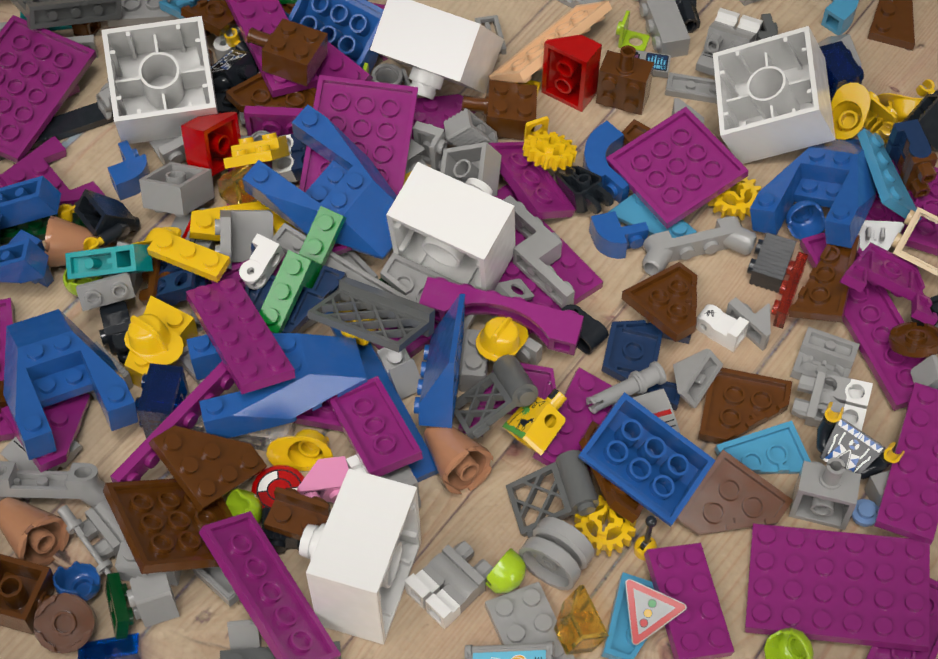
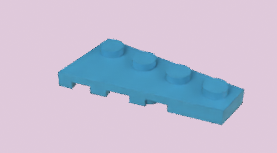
M864 128L857 136L864 150L865 158L881 202L906 219L910 210L916 212L917 208L884 147L883 139L879 134H873Z

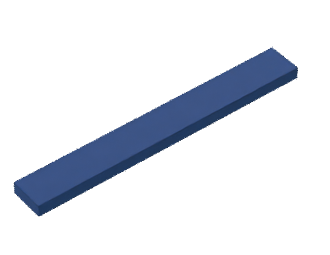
M330 327L335 336L346 337L341 334L340 330ZM369 342L366 346L357 344L367 380L376 376L379 377L422 451L423 459L408 464L416 480L420 482L439 474L427 445L399 394L396 392L371 343Z

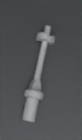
M67 505L59 508L57 513L67 525V532L69 534L75 533L99 564L95 568L99 575L105 573L106 576L112 573L110 569L113 565L110 559L103 561L81 530L84 526L82 520L77 519Z

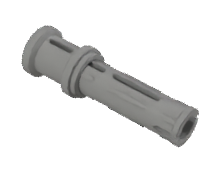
M656 361L650 363L649 367L639 372L635 370L630 373L628 379L586 398L587 405L594 404L588 408L595 414L614 404L624 392L629 396L634 393L642 395L647 392L648 388L656 384L662 385L666 383L665 371Z

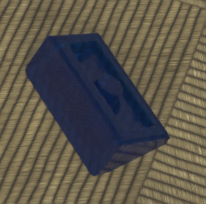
M135 633L129 634L127 638L115 640V637L87 642L78 649V659H142L140 635Z

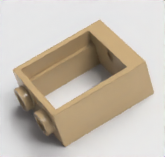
M918 207L916 212L910 210L904 224L908 226L904 234L898 232L891 245L895 248L893 254L938 276V268L903 251L921 216L938 224L937 216Z

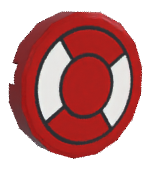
M272 466L257 475L252 483L251 492L259 497L262 508L272 507L275 501L274 491L276 487L297 490L305 477L297 469L290 466Z

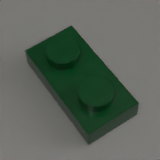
M119 572L107 574L105 588L115 640L127 638L129 626L134 623L132 608H127L126 601H128L126 583H121Z

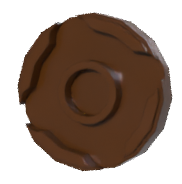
M917 322L901 323L890 330L889 347L894 352L911 358H924L938 353V327L928 323H924V326H917Z
M65 592L52 595L43 601L35 612L34 634L41 646L51 652L63 654L74 652L84 646L93 634L95 627L93 609L85 599L77 594Z

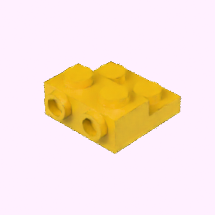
M275 132L261 135L262 140L254 141L253 137L238 139L239 144L231 146L232 157L223 159L225 169L255 164L258 160L266 162L289 156L286 136L277 137Z

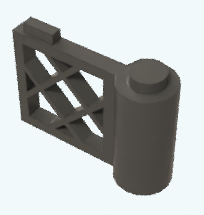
M503 355L495 361L492 373L456 399L454 414L467 436L472 439L475 437L478 439L490 430L489 426L516 406L527 407L533 404L538 397V389L515 356ZM494 383L491 393L483 394L485 389ZM505 400L504 404L497 409H493L496 401ZM487 401L484 410H477L480 402ZM471 402L469 410H459L465 404ZM481 417L480 421L470 428L473 418Z
M570 450L564 452L556 458L554 463L506 485L522 536L533 537V530L546 515H548L547 517L562 520L575 513L586 516L596 510L599 500L587 465L578 458L581 451ZM553 473L555 480L551 489L548 490L540 487L544 477ZM528 486L531 487L526 501L519 500L516 490ZM537 491L548 494L542 508L531 505ZM554 497L562 499L564 509L556 513L548 511ZM529 509L540 512L536 521L526 526L525 517Z

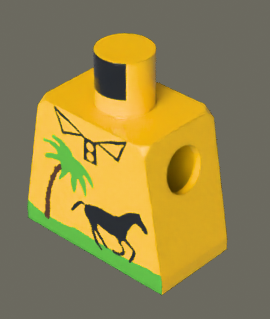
M554 388L545 400L537 397L533 404L527 407H520L502 427L521 444L542 455L566 422V418L558 409L567 398Z

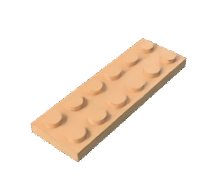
M609 0L576 5L490 74L489 78L498 81L526 83L532 78L531 75L543 69L544 42L547 39L583 35L589 32L591 26L605 19V14L612 9Z

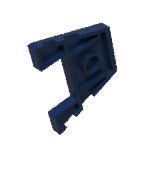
M251 243L252 255L256 249L253 243ZM324 265L313 288L303 286L282 333H297L309 320L308 310L334 293L339 288V280L347 277L346 273ZM271 275L266 284L260 289L254 290L247 286L245 287L246 293L258 312H260L276 277L274 275Z
M646 320L614 321L611 324L601 371L622 382L628 379L631 372L635 370L639 372L648 368L650 363L657 362L662 338L672 339L652 323H646ZM691 334L678 342L689 344ZM666 381L662 385L656 384L647 389L646 393L664 389L672 409L677 410L680 395L677 392L676 383Z

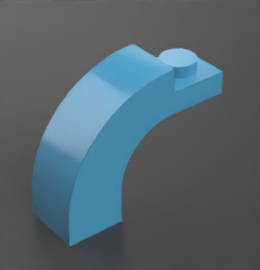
M832 0L833 2L825 8L821 25L836 35H842L849 29L854 20L859 0Z

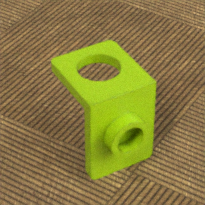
M626 10L623 20L619 21L616 29V35H619L618 48L630 45L638 51H645L650 36L628 30L630 11ZM638 38L642 41V44L634 46L630 44L629 40Z

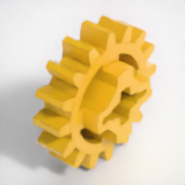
M543 131V134L534 132V135L529 134L527 139L524 140L523 156L527 157L528 162L534 161L535 167L542 165L541 167L544 170L550 169V167L553 171H557V167L566 170V166L572 167L573 162H575L577 146L572 145V140H565V135L558 136L556 132H550L549 134L547 131Z
M746 177L709 201L708 206H714L713 213L720 211L721 218L726 217V215L738 216L742 221L745 218V214L751 217L750 207L761 190V186H755L756 179L748 180Z
M599 495V505L592 514L586 516L575 514L574 523L576 524H574V527L591 542L593 548L596 549L597 556L603 550L610 557L613 549L618 553H622L623 545L628 547L631 545V537H635L636 528L634 527L636 521L632 524L624 517L619 516L614 510L609 508L603 496ZM605 520H608L607 527H605V531L603 532V524H605Z

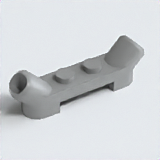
M735 216L717 219L715 229L676 238L671 237L669 230L655 233L644 240L643 246L647 254L642 261V267L646 273L653 276L664 270L669 262L681 259L688 260L694 256L713 254L724 249H731L743 255H748L754 248L757 236L755 232L743 228L740 220Z
M0 461V501L6 497L80 499L94 509L96 505L106 500L103 493L105 482L99 479L98 469L93 464L72 463L69 471L40 472L17 470L16 461Z

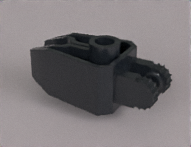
M566 166L565 174L555 173L556 183L575 207L577 213H585L589 210L593 214H598L602 211L600 203L605 204L607 207L614 203L612 195L603 188L601 176L580 166Z
M119 301L100 307L99 310L104 329L99 330L103 346L108 344L111 354L117 353L119 362L125 364L130 350L126 347L124 338L131 320L126 302Z

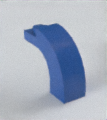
M605 121L590 134L586 141L583 168L601 176L603 188L620 204L628 198L629 184L608 165L606 157L622 148L624 134L610 122Z

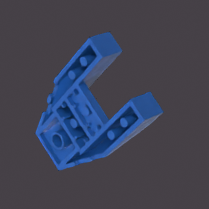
M307 104L292 121L293 135L331 163L309 189L303 192L258 160L242 178L245 192L305 235L308 234L320 206L346 217V220L335 245L338 243L348 246L354 251L383 260L393 249L386 214L397 195L370 158L327 117Z
M836 139L806 149L758 192L750 207L752 230L777 235L793 203L812 200L822 207L830 208L824 220L826 244L852 248L876 198V186L860 141L858 139Z
M44 176L1 187L0 230L57 214L62 193ZM30 238L0 246V282L25 283L44 278L49 256Z
M57 309L6 326L3 395L29 460L57 451L52 430L43 407L94 390L111 431L138 422L134 399L111 358L62 311Z
M272 333L295 369V378L245 394H241L238 391L199 401L206 433L232 438L292 423L297 420L296 416L311 408L314 411L322 407V402L335 395L340 397L368 382L356 339L301 333ZM207 334L187 339L196 379L206 378L222 360Z

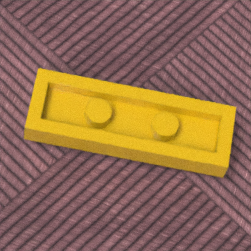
M161 229L147 248L148 255L217 283L231 263L229 256Z

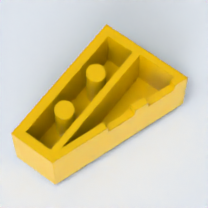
M150 296L144 314L157 316L164 324L177 332L182 338L184 347L188 345L187 339L198 336L194 317ZM129 351L124 366L130 373L132 383L152 394L177 361L166 366H154L144 361L134 352Z

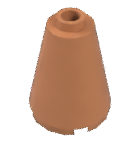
M50 216L45 236V253L49 256L47 265L49 267L66 266L65 253L83 251V243L86 238L99 237L93 236L86 227L56 216ZM112 242L106 246L101 245L99 246V249L115 247L116 243Z
M454 426L452 428L426 427L424 431L425 442L444 486L451 493L462 494L460 490L466 488L471 491L485 481L491 473L490 462L491 460L493 461V456L487 448Z
M13 497L2 499L0 501V530L17 558L43 566L51 564L55 560L53 556L58 550L63 551L69 539V533L66 530L67 525L62 518Z

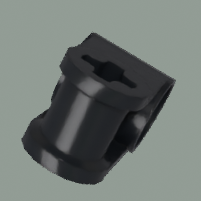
M570 304L561 309L562 311L572 310L584 316L582 331L577 345L578 349L583 353L591 354L609 336L606 327L579 306Z

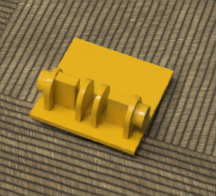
M869 91L871 103L864 128L870 129V132L873 134H879L880 130L890 133V129L883 124L888 121L898 123V114L892 107L882 105L880 99L873 92ZM882 138L883 141H884V143L887 144V141L889 140V138H888V139Z

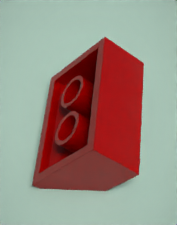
M583 35L547 39L544 42L541 92L583 112L597 94L602 44Z

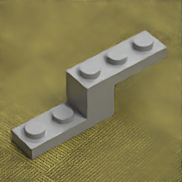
M509 195L503 201L515 206V228L527 238L513 248V264L561 308L574 304L575 291L572 285L567 281H563L550 266L561 257L562 241L560 237L548 230L538 217H534L528 212L523 203L517 202Z

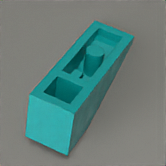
M130 244L65 253L67 278L71 280L113 276L125 272L134 274L153 271L152 256L148 255L147 252L149 245Z

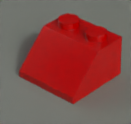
M237 112L198 116L181 125L187 165L211 169L212 176L225 170L223 159L232 157L231 146L238 145V139H241Z

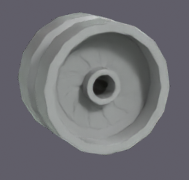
M544 517L533 530V537L528 538L519 550V555L524 560L529 572L539 580L560 590H570L580 578L581 570L585 569L593 559L595 551L591 542L574 526L554 517Z

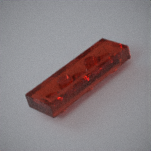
M798 251L796 260H790L785 275H788L789 279L788 281L783 279L778 293L782 295L781 301L776 299L771 314L775 315L773 323L775 327L784 328L789 314L788 310L793 303L809 254Z

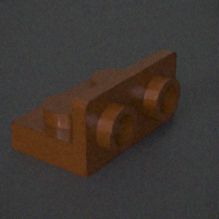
M276 487L274 491L275 501L264 522V527L267 530L301 540L304 529L308 524L321 526L323 523L326 524L331 513L330 504L317 496L311 498L301 495L292 488L283 489Z

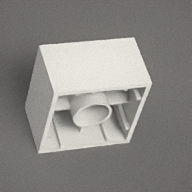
M387 0L370 50L397 63L411 67L412 70L408 79L412 80L409 86L418 87V95L433 100L436 89L441 90L444 79L485 94L490 79L489 75L493 72L504 39L481 24L412 0Z
M202 16L102 30L114 123L122 142L127 140L129 144L180 137L182 136L181 125L198 116L218 114Z
M809 26L713 53L720 136L731 153L742 164L836 140L826 61Z
M417 162L386 214L393 252L461 284H469L475 287V289L483 291H494L513 257V248L516 246L515 206L492 196V189L479 179L468 178L463 183Z
M348 469L326 524L323 523L321 526L308 524L300 540L299 555L310 559L306 576L313 609L323 627L384 645L405 589L404 580L410 575L421 545L417 487Z

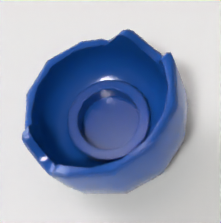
M798 201L789 208L786 215V224L794 238L801 240L823 233L825 229L823 210L815 201Z
M75 561L69 568L59 566L53 575L54 586L58 594L65 592L77 594L86 601L95 597L102 585L101 577L95 567L91 564H80L78 561Z

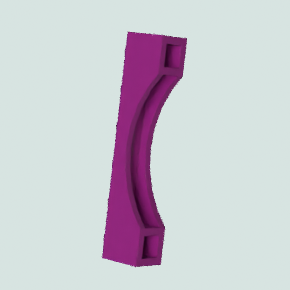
M427 277L419 304L435 309V320L441 321L459 294H465V316L492 315L506 318L511 317L513 321L526 327L540 338L548 349L575 355L584 316L579 315L577 312L554 309L545 303L535 304L527 302L521 297L511 298L503 296L493 290L483 291L475 289V287L469 284L459 285L449 282L442 277Z

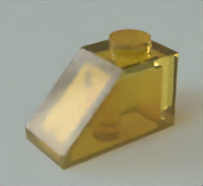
M252 165L235 167L217 180L219 195L229 205L257 201L245 192L242 180L253 167Z
M579 585L563 601L554 627L566 655L593 652L609 637L585 586Z

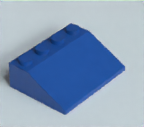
M297 0L288 17L289 21L328 33L329 43L362 69L364 63H368L369 74L371 73L377 61L378 53L370 49L384 9L367 0Z
M459 294L431 335L430 345L425 344L424 360H427V362L422 361L420 377L424 379L418 380L417 395H420V397H415L414 414H419L420 426L452 428L459 386V369L464 336L465 294Z
M625 392L614 403L578 455V458L670 527L716 461Z

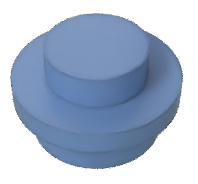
M860 499L857 500L851 516L859 526H872L875 523L879 507L871 500Z

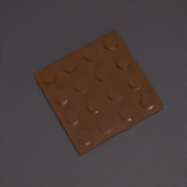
M175 478L105 483L103 493L141 574L219 567L200 536L199 531L204 525L233 517L223 497L199 512Z

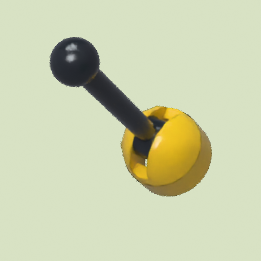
M648 516L645 519V524L647 525L646 533L638 537L634 543L633 550L635 556L646 561L644 553L647 549L657 548L656 541L651 537L652 529L657 524V519L654 516Z

